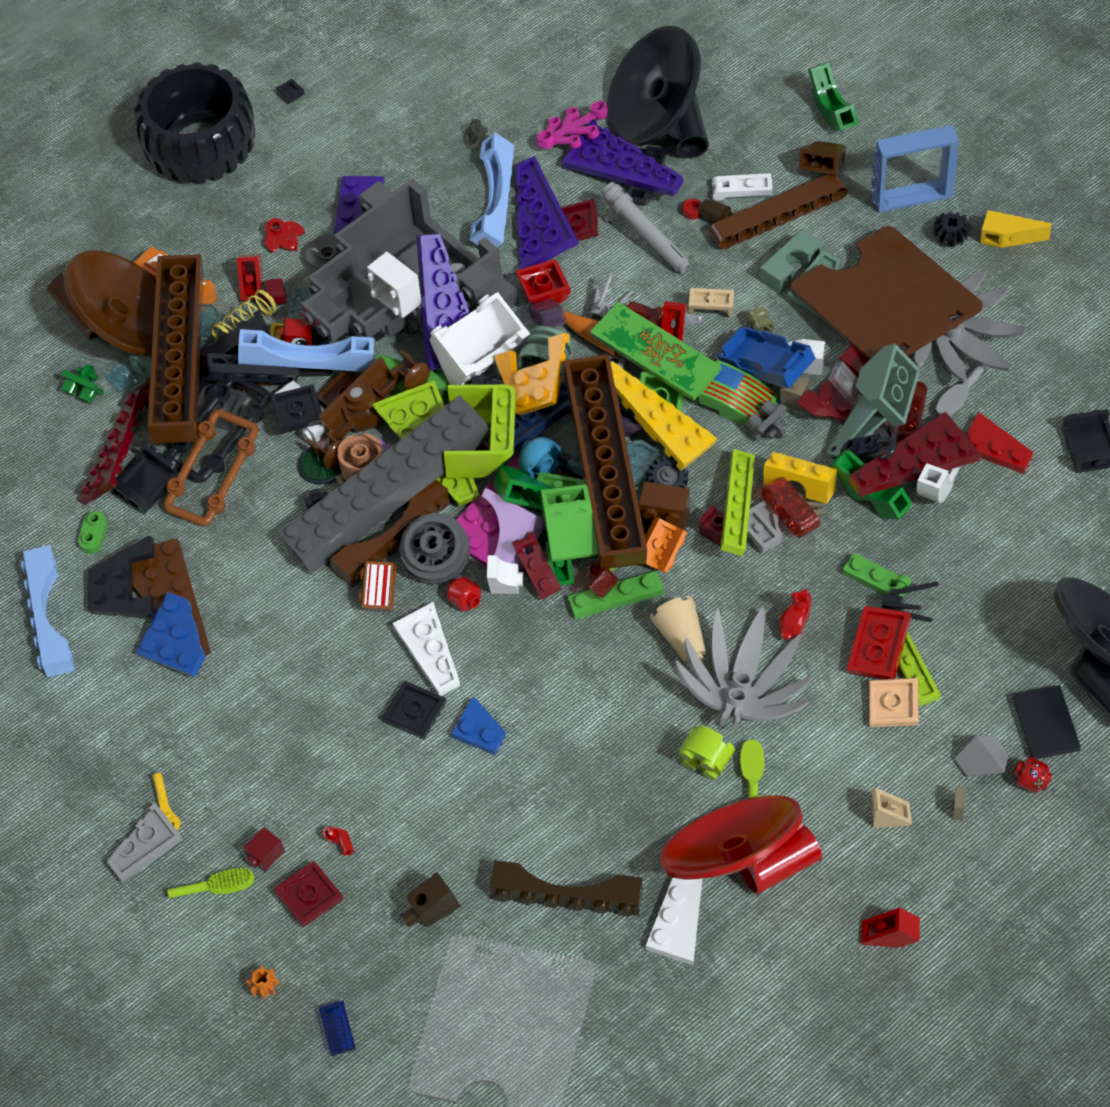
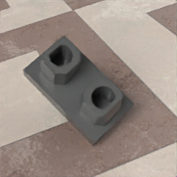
M768 400L759 409L767 419L764 421L755 413L745 423L753 432L750 438L756 441L767 429L769 432L766 436L769 439L773 437L777 439L782 438L785 435L783 428L785 422L782 420L776 422V420L787 408L783 404L777 407Z

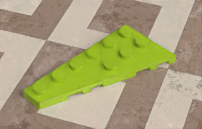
M433 380L378 401L372 407L394 433L402 439L442 409L444 403ZM445 472L436 479L448 488L449 495L459 506L480 499L473 478H446Z

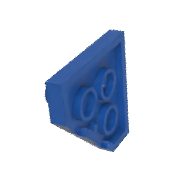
M168 592L135 653L142 658L195 678L206 657L204 649L200 644L197 624L191 612V603L186 598Z

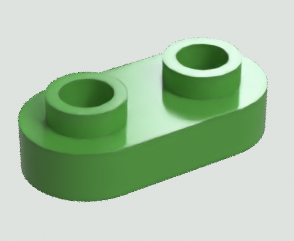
M93 511L84 518L78 543L81 550L86 554L98 552L103 545L108 522L102 512Z

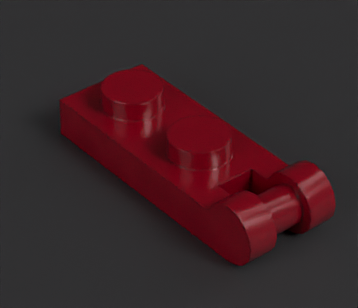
M532 531L527 533L525 538L521 540L516 539L511 542L541 600L562 589ZM531 545L533 551L525 554L523 549Z

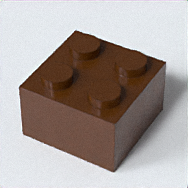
M644 482L639 501V510L644 530L648 532L654 517H658L687 531L690 518V489Z

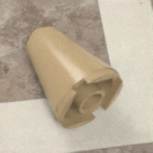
M686 596L688 600L683 601L681 597L672 599L656 609L658 613L655 616L653 613L650 615L652 623L685 663L689 662L684 646L685 638H688L700 660H703V655L706 653L695 601L691 596Z

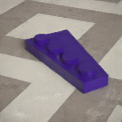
M342 176L334 235L363 214L360 208L359 195L378 181L384 185V176Z

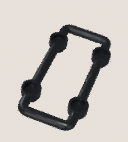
M224 381L212 387V397L198 413L197 427L207 418L218 403H225L229 399V389L235 383L234 381ZM236 382L262 397L258 403H251L247 406V417L245 418L255 423L261 422L265 416L264 408L271 399L269 391L254 382ZM239 426L218 453H212L206 458L205 463L207 467L201 474L191 469L187 477L195 482L202 483L207 481L213 473H220L225 467V457L248 429ZM190 442L171 443L172 447L165 455V458L170 457L176 462L178 472H180L183 464L174 458L178 453L188 451Z

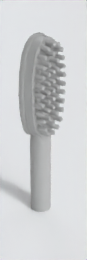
M978 364L967 377V382L954 385L948 389L936 405L937 415L939 416L946 411L952 417L965 403L969 395V388L988 367Z

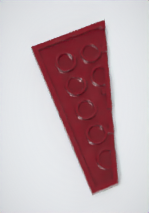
M141 388L134 393L130 392L123 401L125 406L116 415V424L107 433L106 438L108 440L106 444L98 451L97 456L99 458L91 466L88 472L90 476L80 488L81 495L78 501L84 505L117 486L118 481L115 478L121 473L123 468L119 464L127 456L134 435L131 430L138 423L135 417L142 411L147 393Z
M945 411L899 442L891 457L886 460H880V457L887 453L886 451L851 474L849 483L859 496L862 497L918 480L926 463L944 470H951L980 461L981 453Z

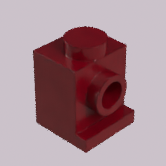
M712 505L699 519V534L721 546L724 514L717 511L715 506Z

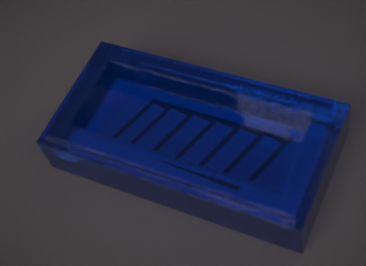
M344 1001L319 1007L331 1056L356 1050Z

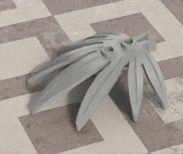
M983 267L962 283L971 293H974L982 283L987 273L986 267ZM1007 287L977 295L976 297L982 301V310L1000 301L1007 294ZM957 313L956 315L951 317V320L954 321L955 319L959 318L960 315ZM972 317L936 339L940 355L947 368L959 380L967 382L962 362L949 342L964 355L979 364L993 369L1010 371L1011 365L1002 356L965 329L984 336L1006 338L1025 334L1026 327ZM932 342L915 352L916 366H921L926 362L931 352Z
M763 607L757 613L744 637L734 664L731 680H729L727 649L719 609L715 611L711 636L712 664L718 686H716L688 638H685L684 641L685 651L697 679L676 660L675 668L691 693L705 705L723 712L720 726H724L725 722L729 720V716H733V729L737 730L740 718L753 721L779 719L803 709L808 704V700L778 705L803 690L811 682L813 676H809L758 699L783 674L796 652L802 634H798L762 673L755 685L751 687L762 650L765 609Z

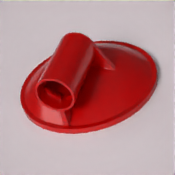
M767 795L725 805L689 823L666 843L660 853L659 861L663 871L668 876L683 880L715 878L740 872L750 890L755 895H758L822 860V852L808 827L801 824L803 813L799 803L790 797Z

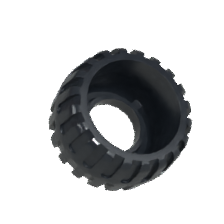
M194 62L193 65L179 64L174 69L163 70L157 78H151L147 83V87L142 88L139 93V99L135 104L137 138L148 162L158 173H163L166 178L170 180L179 178L181 183L189 184L191 180H196L198 184L206 183V179L214 178L218 180L223 178V174L226 172L231 174L237 169L238 163L243 164L248 158V153L253 148L255 138L254 112L243 84L229 70L225 68L220 70L214 64L202 65L201 62ZM206 122L214 124V126L204 131L189 134L179 133L185 127L195 123Z

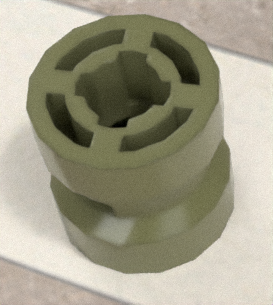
M758 307L748 313L747 321L750 326H753L752 329L770 333L774 331L775 326L772 320L769 319V313L766 308Z

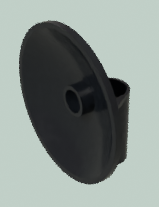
M676 26L657 28L637 41L625 55L613 77L607 100L608 123L616 137L620 136L634 146H644L668 134L673 137L676 153L680 157L687 159L699 157L707 151L709 142L695 94L701 68L700 51L690 33Z
M1072 577L1062 578L1053 589L1054 600L1069 629L1082 644V648L1070 670V675L1110 719V594L1087 581Z

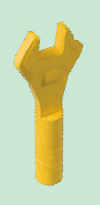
M156 773L153 775V781L160 810L174 824L175 829L178 831L181 821L169 807L162 774Z

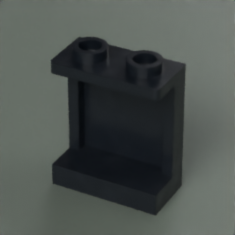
M1108 409L1094 410L1082 414L1074 413L1064 417L1062 432L1076 473L1110 468V413Z
M143 443L140 446L143 453L119 479L115 478L118 483L111 490L145 515L167 491V482L172 478H176L179 472L176 468L178 465L170 457L164 458L156 447H149Z

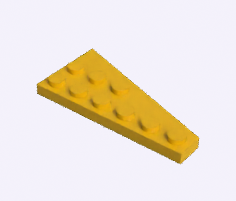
M611 361L616 393L623 399V406L626 409L631 408L635 413L634 418L656 442H660L665 447L664 452L668 457L673 456L678 462L676 466L680 471L714 446L718 438L713 436L710 431L698 425L691 417L683 414L673 404L660 397L654 390L649 389L639 379L633 377L622 369L620 365Z

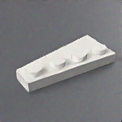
M434 602L393 623L394 630L438 695L442 696L460 686Z
M672 878L648 938L646 950L694 966L703 879L683 880Z

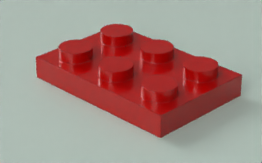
M864 606L847 667L848 673L886 680L895 679L911 614L909 612Z

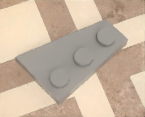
M155 802L149 808L150 811L144 819H140L135 825L136 829L129 838L124 839L107 861L109 867L122 883L183 840L182 836Z

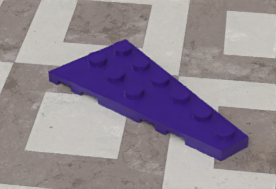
M591 120L587 126L596 125L599 130V136L590 139L587 137V134H581V146L571 148L562 161L564 168L631 186L651 189V191L673 197L684 182L680 174L666 165L661 166L650 155L647 157L642 154V150L620 136L612 135L609 129L601 128L594 120Z
M532 156L517 164L518 237L520 238L519 255L521 256L519 266L520 269L546 262L578 245L579 242L536 157Z

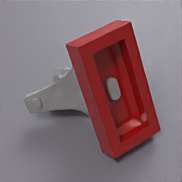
M665 301L663 304L661 329L683 342L684 328L692 324L702 323L703 316L689 314L688 310H686L687 304Z

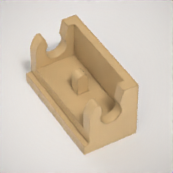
M690 288L689 314L694 315V309L728 311V317H733L734 290Z

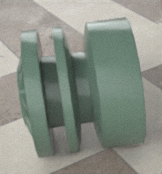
M536 326L532 328L525 341V346H523L516 360L517 368L521 370L548 361V338L562 332L549 326ZM570 339L569 343L565 344V360H568L573 350ZM564 363L561 365L560 375L564 369Z

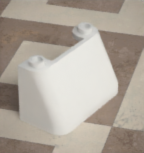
M498 292L491 297L489 294L485 295L478 301L479 306L476 310L450 327L445 326L442 328L440 325L430 333L431 338L429 341L449 385L467 384L474 375H480L497 364L495 355L510 350L515 351L529 336L528 330Z

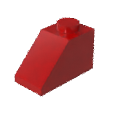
M261 254L239 255L237 257L241 301H247L250 296H255L257 290H263ZM258 293V297L263 299V294Z
M900 907L862 920L861 944L901 948L920 941V918Z

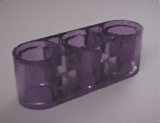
M551 298L528 304L531 318L538 326L555 328L566 324L562 307Z

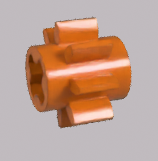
M261 966L256 971L251 970L252 979L246 980L248 987L251 988L252 996L254 997L258 994L264 1000L270 994L275 995L274 986L280 985L278 978L275 977L274 969L272 968L268 971Z

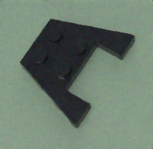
M151 536L143 538L88 570L87 610L91 614L112 616L124 614L129 617H137L138 615L145 616L146 618H155V599L151 595L133 599V563L155 558V542Z

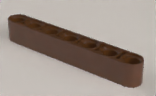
M827 174L717 221L710 227L709 234L720 249H728L843 199L848 193V187L838 174Z

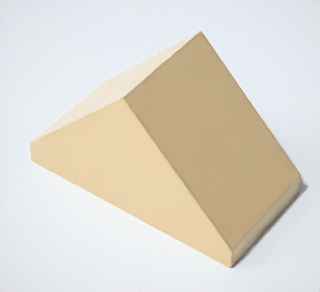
M878 788L872 790L871 812L873 828L909 826L912 824L908 801Z

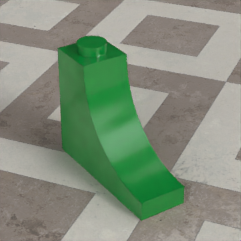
M502 464L498 467L493 482V487L503 501L542 510L541 490L555 488L528 476L521 469Z

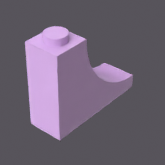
M485 488L482 497L487 499L495 509L500 528L499 541L493 556H498L500 560L507 563L518 564L519 569L522 570L524 567L511 542L516 539L521 540L525 538L526 534L531 531L538 540L545 527L544 518L518 504L503 501L498 493ZM530 545L523 550L525 554H528L533 549Z

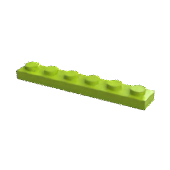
M733 449L730 456L720 550L743 556L746 550L755 455Z

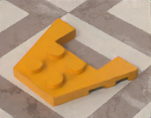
M561 333L548 338V361L518 371L516 352L510 350L495 355L504 384L512 386L515 390L516 414L524 415L557 404L562 380L560 370L562 363L566 359L564 349L565 344L569 343V334Z

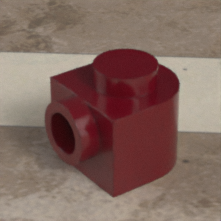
M282 278L265 281L266 290L264 291L273 298L275 304H287ZM263 295L264 301L266 303L269 302V306H272L268 298Z

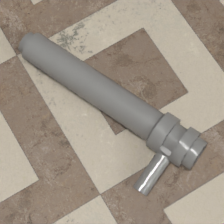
M611 182L603 189L601 194L604 196L603 199L609 204L603 217L605 221L610 222L615 212L617 214L620 213L676 272L683 273L690 267L689 259L632 202L633 198L628 193H624L623 188L619 184Z

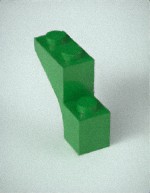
M844 450L830 464L832 468L837 469V476L852 500L871 501L881 518L899 520L913 505L903 487L897 486L860 497L849 483L851 474L865 466V464L850 450Z

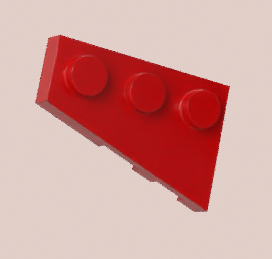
M978 412L966 436L981 453L980 458L1024 474L1033 458V451Z

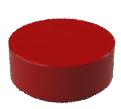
M698 199L686 200L682 205L683 216L690 220L700 218L702 215H700L699 209L702 202Z

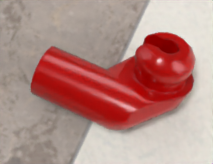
M335 826L324 828L323 837L329 842L340 845L344 856L354 853L351 839L346 830Z

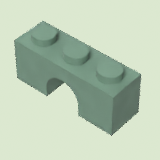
M802 229L799 233L794 234L787 244L778 248L769 260H765L760 266V281L778 294H781L794 280V267L790 264L799 263L808 268L821 253L823 242Z

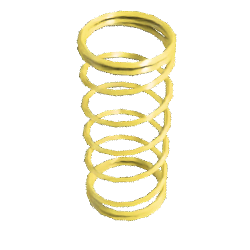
M257 290L255 296H250L247 302L240 304L239 309L232 310L231 316L226 315L223 318V322H217L212 326L214 338L216 340L219 339L216 327L227 334L229 331L225 325L234 330L224 323L227 317H231L233 325L237 328L233 319L238 322L240 320L233 317L234 311H239L242 319L244 317L241 312L251 318L245 311L241 310L243 304H248L249 311L254 316L250 306L256 310L258 309L249 303L252 297L255 298L260 309L266 315L271 316L276 312V304L273 298L264 290ZM258 293H262L268 298L273 306V311H271V308L263 299L258 297Z

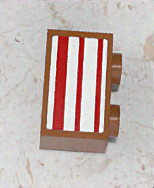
M366 561L365 567H362L361 581H364V588L359 593V604H362V608L365 611L393 612L397 566L394 563Z

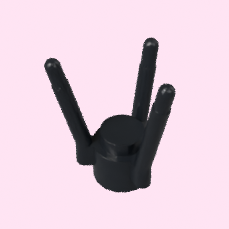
M932 582L902 589H891L890 593L883 594L882 608L903 611V609L921 610L922 607L920 605L904 604V597L899 596V594L936 587L939 583ZM909 612L913 619L927 622L933 621L930 617Z

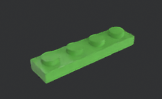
M657 571L569 595L568 602L576 620L664 595V589Z

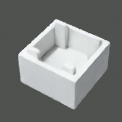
M385 252L367 267L371 297L381 301L393 311V314L399 315L403 319L421 304L418 275L391 254Z

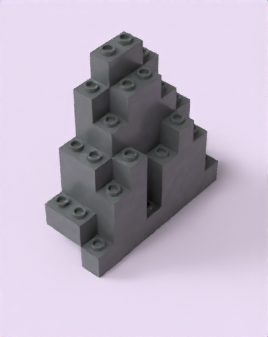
M412 178L394 192L378 181L359 195L360 208L363 214L334 235V247L337 251V256L308 276L309 291L313 296L302 303L304 313L302 316L307 324H312L317 328L322 337H327L332 342L344 334L355 337H372L379 332L391 338L401 330L402 332L406 331L410 336L415 335L417 332L424 335L422 304L403 319L399 315L393 314V311L381 301L371 297L367 267L385 252H388L418 275L420 288L416 236L427 234L441 235L449 256L448 262L450 265L461 263L465 266L466 270L456 276V283L459 291L463 293L470 313L477 309L479 306L478 301L487 294L491 297L498 292L510 308L518 303L517 289L502 277L499 249L484 237L478 241L479 258L430 217L427 190Z

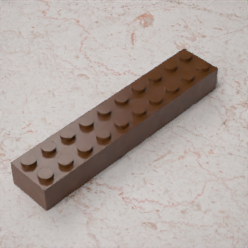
M201 254L157 256L148 431L151 443L196 442L204 282Z
M609 354L564 360L565 384L584 484H587L591 501L600 570L646 564V540Z

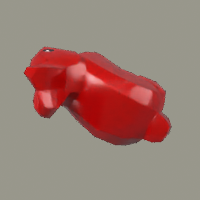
M806 588L800 592L792 593V603L781 616L779 632L784 640H790V638H795L798 634H802L804 626L810 617L812 595Z

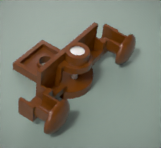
M401 349L399 352L404 360L393 370L387 367L382 357H379L360 376L353 371L343 370L317 395L318 401L326 407L318 417L328 433L316 444L309 438L306 441L316 454L321 458L324 456V465L327 468L335 469L340 467L338 446L344 440L342 438L351 429L356 432L367 431L382 422L383 419L372 407L374 403L386 399V396L403 379L406 391L427 383L430 376V368L426 363H415L412 357Z

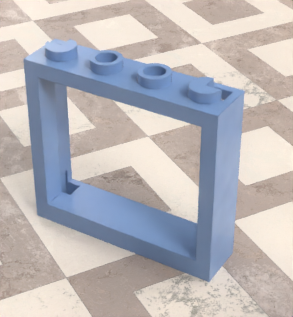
M953 125L877 140L876 149L873 150L875 164L872 165L874 178L871 179L873 188L871 201L876 204L879 213L953 198L959 139ZM942 147L940 176L938 180L885 190L887 158Z

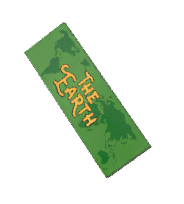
M617 302L590 331V335L693 401L722 370L721 365L620 302Z

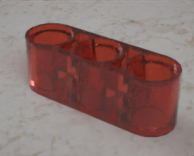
M917 381L906 423L899 426V442L921 428L927 399V386L923 382Z
M779 477L761 488L763 499L796 537L802 538L820 527L818 515L784 477Z

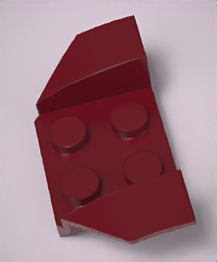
M851 345L839 357V365L836 372L815 393L808 389L796 404L813 416L831 417L844 425L862 396V393L856 388V383L861 368L869 360Z

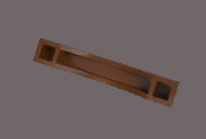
M438 480L432 482L411 498L408 508L393 527L371 540L348 544L330 559L333 572L351 587L357 582H361V569L365 567L366 561L383 562L388 555L398 550L402 534L411 522L422 515L438 513L448 506L450 502L448 488Z

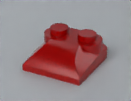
M556 259L515 271L529 303L548 300L551 303L559 304L565 302L568 295L571 294V288Z

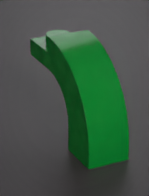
M825 62L809 68L808 72L813 88H810L820 113L830 127L834 130L842 131L858 125L859 122L854 104L845 102L841 97L830 63Z

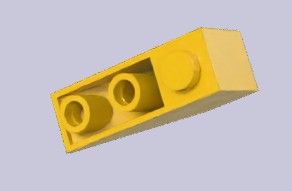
M988 210L982 227L980 243L1004 248L1049 240L1052 223Z

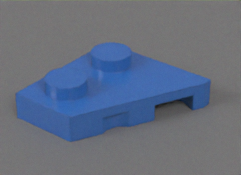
M474 697L471 698L452 732L453 739L496 755L506 737L503 728Z

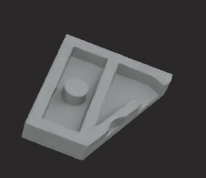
M772 496L750 508L747 536L762 553L782 542L778 517L774 507V498Z

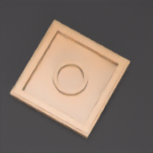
M917 678L869 681L870 728L919 725Z

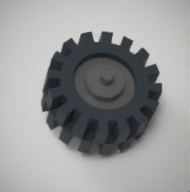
M663 456L661 460L657 458L650 465L646 482L686 488L689 473L688 470L685 471L686 468L680 471L676 466L678 462L673 461L674 457L666 460V456Z

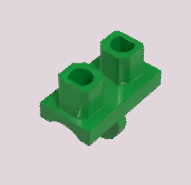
M93 366L79 367L77 373L80 376L63 370L61 376L65 380L61 390L74 396L77 388L82 387L78 397L91 404L96 394L99 396L103 395L104 390L91 382V380L97 381L98 375L94 374L95 368Z

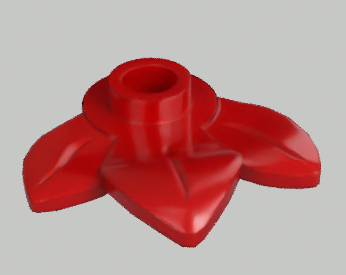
M278 218L270 219L265 225V232L267 234L265 245L272 253L276 252L280 247L290 251H297V237L305 234V230L301 225L293 221L283 222Z

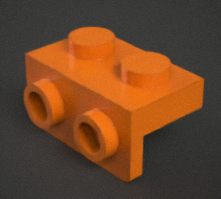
M654 517L645 536L647 546L646 564L667 573L674 564L679 548L684 544L687 531L658 517Z

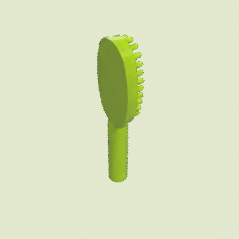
M753 739L744 742L740 756L743 777L748 782L749 798L758 797V781H760L763 775L765 761L762 745Z
M232 868L211 875L208 881L170 888L167 891L169 899L208 890L213 894H229L250 887L254 883L255 877L249 869Z

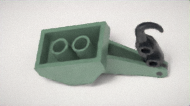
M896 344L884 346L861 368L856 388L862 393V396L827 450L828 455L835 460L844 450H850L857 457L875 454L884 446L890 447L887 453L880 457V460H886L894 454L897 448L895 439L870 434L886 420L894 427L905 425L920 374V369Z

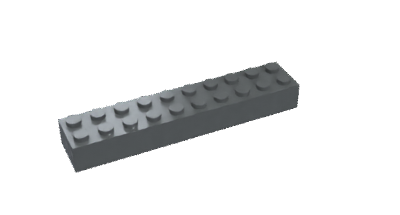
M459 395L279 531L280 536L310 574H313L330 561L342 548L355 542L446 472L444 451H474L489 440L491 433L486 422Z

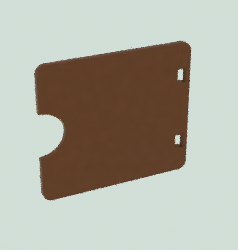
M891 226L883 227L856 243L861 259L854 267L846 270H835L820 264L791 282V291L868 360L875 356L884 346L896 344L899 348L905 346L907 349L903 352L909 356L982 311V301ZM958 313L960 317L952 321L951 317Z

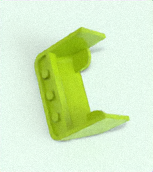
M506 384L448 385L449 403L460 395L480 415L486 424L490 425L491 438L489 439V451H444L446 478L486 477L514 453L515 390L512 386Z

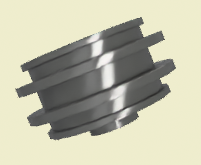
M439 513L422 515L411 522L402 534L399 546L401 559L411 575L422 582L430 584L449 582L460 575L468 564L471 553L469 537L461 524L449 515ZM444 533H448L451 535V537L449 539H444L443 535ZM436 542L437 546L431 549L430 544ZM450 548H454L452 555L447 554ZM425 556L426 561L424 563H419V557ZM437 560L443 561L442 564L435 565Z

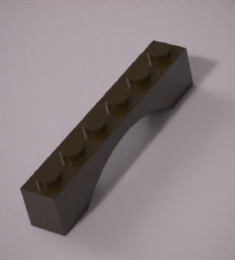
M494 860L489 888L491 898H495L500 902L512 900L519 901L525 905L537 903L544 904L550 908L563 906L576 911L588 909L601 914L613 912L629 917L639 915L643 893L642 877L616 875L607 881L591 886L564 887L538 879L526 871L519 863Z

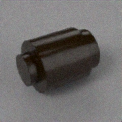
M705 199L699 209L700 215L713 223L733 215L730 206L714 199Z

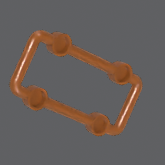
M221 409L214 410L207 421H203L198 425L197 433L199 436L177 477L170 479L166 485L168 494L163 503L165 511L199 526L209 525L216 514H220L225 510L226 503L224 498L245 458L252 456L256 451L254 441L259 433L257 424ZM218 418L250 431L247 437H243L238 441V454L217 494L211 495L207 499L208 511L205 517H201L172 504L175 498L184 495L186 491L184 482L205 442L215 437L216 429L214 425Z

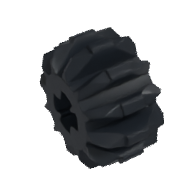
M949 210L947 215L941 213L939 218H936L933 234L937 237L938 243L944 242L945 247L948 244H952L955 247L956 243L963 245L964 240H968L970 222L967 221L966 215L960 216L959 211L956 214H952Z

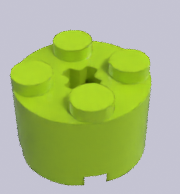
M694 725L679 748L678 753L683 759L681 764L692 771L697 768L703 771V775L706 778L715 781L722 774L735 752V748L730 741L727 745L721 741L724 736L701 725L696 729Z

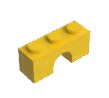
M772 452L764 464L765 487L785 492L792 480L804 486L806 498L828 504L836 491L837 469Z

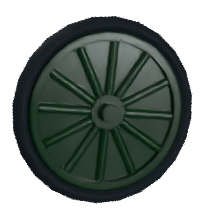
M311 448L301 455L298 462L300 475L312 484L323 485L336 480V476L341 474L340 467L335 469L327 468L324 465V456L321 458Z

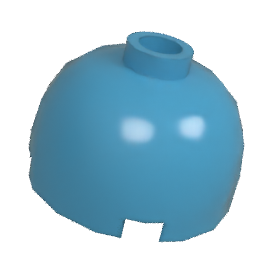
M546 437L528 440L521 447L518 460L520 469L536 480L540 472L552 474L559 466L558 458L560 454L564 455V451L556 442Z

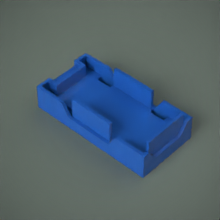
M747 327L739 328L722 346L721 349L724 354L720 353L718 355L719 361L732 365L756 379L788 389L816 359L809 345L793 341L790 346L784 336Z

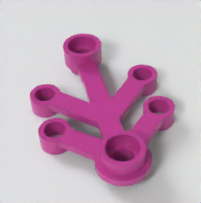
M594 102L590 106L591 112L579 118L580 114L577 107L567 109V115L563 124L560 117L550 118L547 130H543L537 135V146L549 149L554 144H569L570 148H578L581 146L579 135H572L570 137H564V135L587 134V137L590 139L598 137L599 130L596 125L580 126L595 118L597 120L606 118L608 113L606 102Z

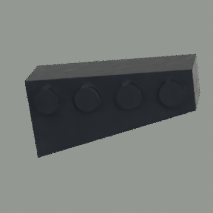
M259 309L253 313L254 316L246 322L243 319L236 324L237 328L228 334L224 332L218 336L219 339L213 344L208 343L201 348L199 390L203 389L204 386L219 382L207 380V353L238 355L240 329L259 330L270 335ZM212 360V363H222L218 360Z

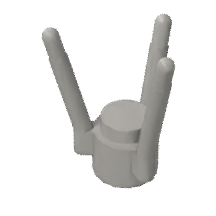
M609 273L599 300L600 290H595L591 309L588 313L590 319L600 321L610 311L609 304L604 301V298L611 283L613 273ZM630 290L619 302L624 304L633 294V290Z

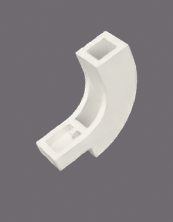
M926 463L917 481V494L942 503L951 491L953 481L960 467L944 470Z

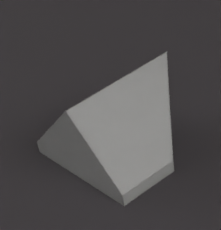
M976 735L954 758V761L968 779L972 776L1004 773L1009 754L995 736Z

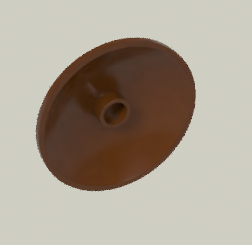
M91 250L81 252L73 257L65 271L54 278L47 286L46 292L88 340H93L100 336L108 343L129 353L152 356L156 280L135 263L113 253Z

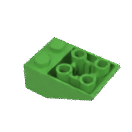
M587 484L541 490V508L552 562L598 556Z

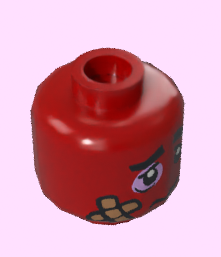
M1033 757L1026 758L1024 762L1018 761L1013 771V774L1017 775L1016 784L1032 793H1037L1040 790L1044 791L1052 777V773L1049 772V766Z

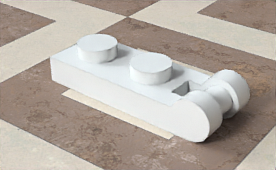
M771 173L716 176L712 179V187L714 188L712 192L713 199L720 201L727 197L772 195Z

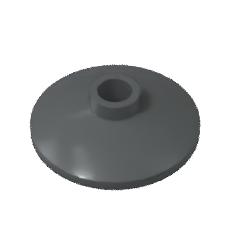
M334 235L320 236L308 245L306 258L311 266L319 269L337 256V251L334 247Z

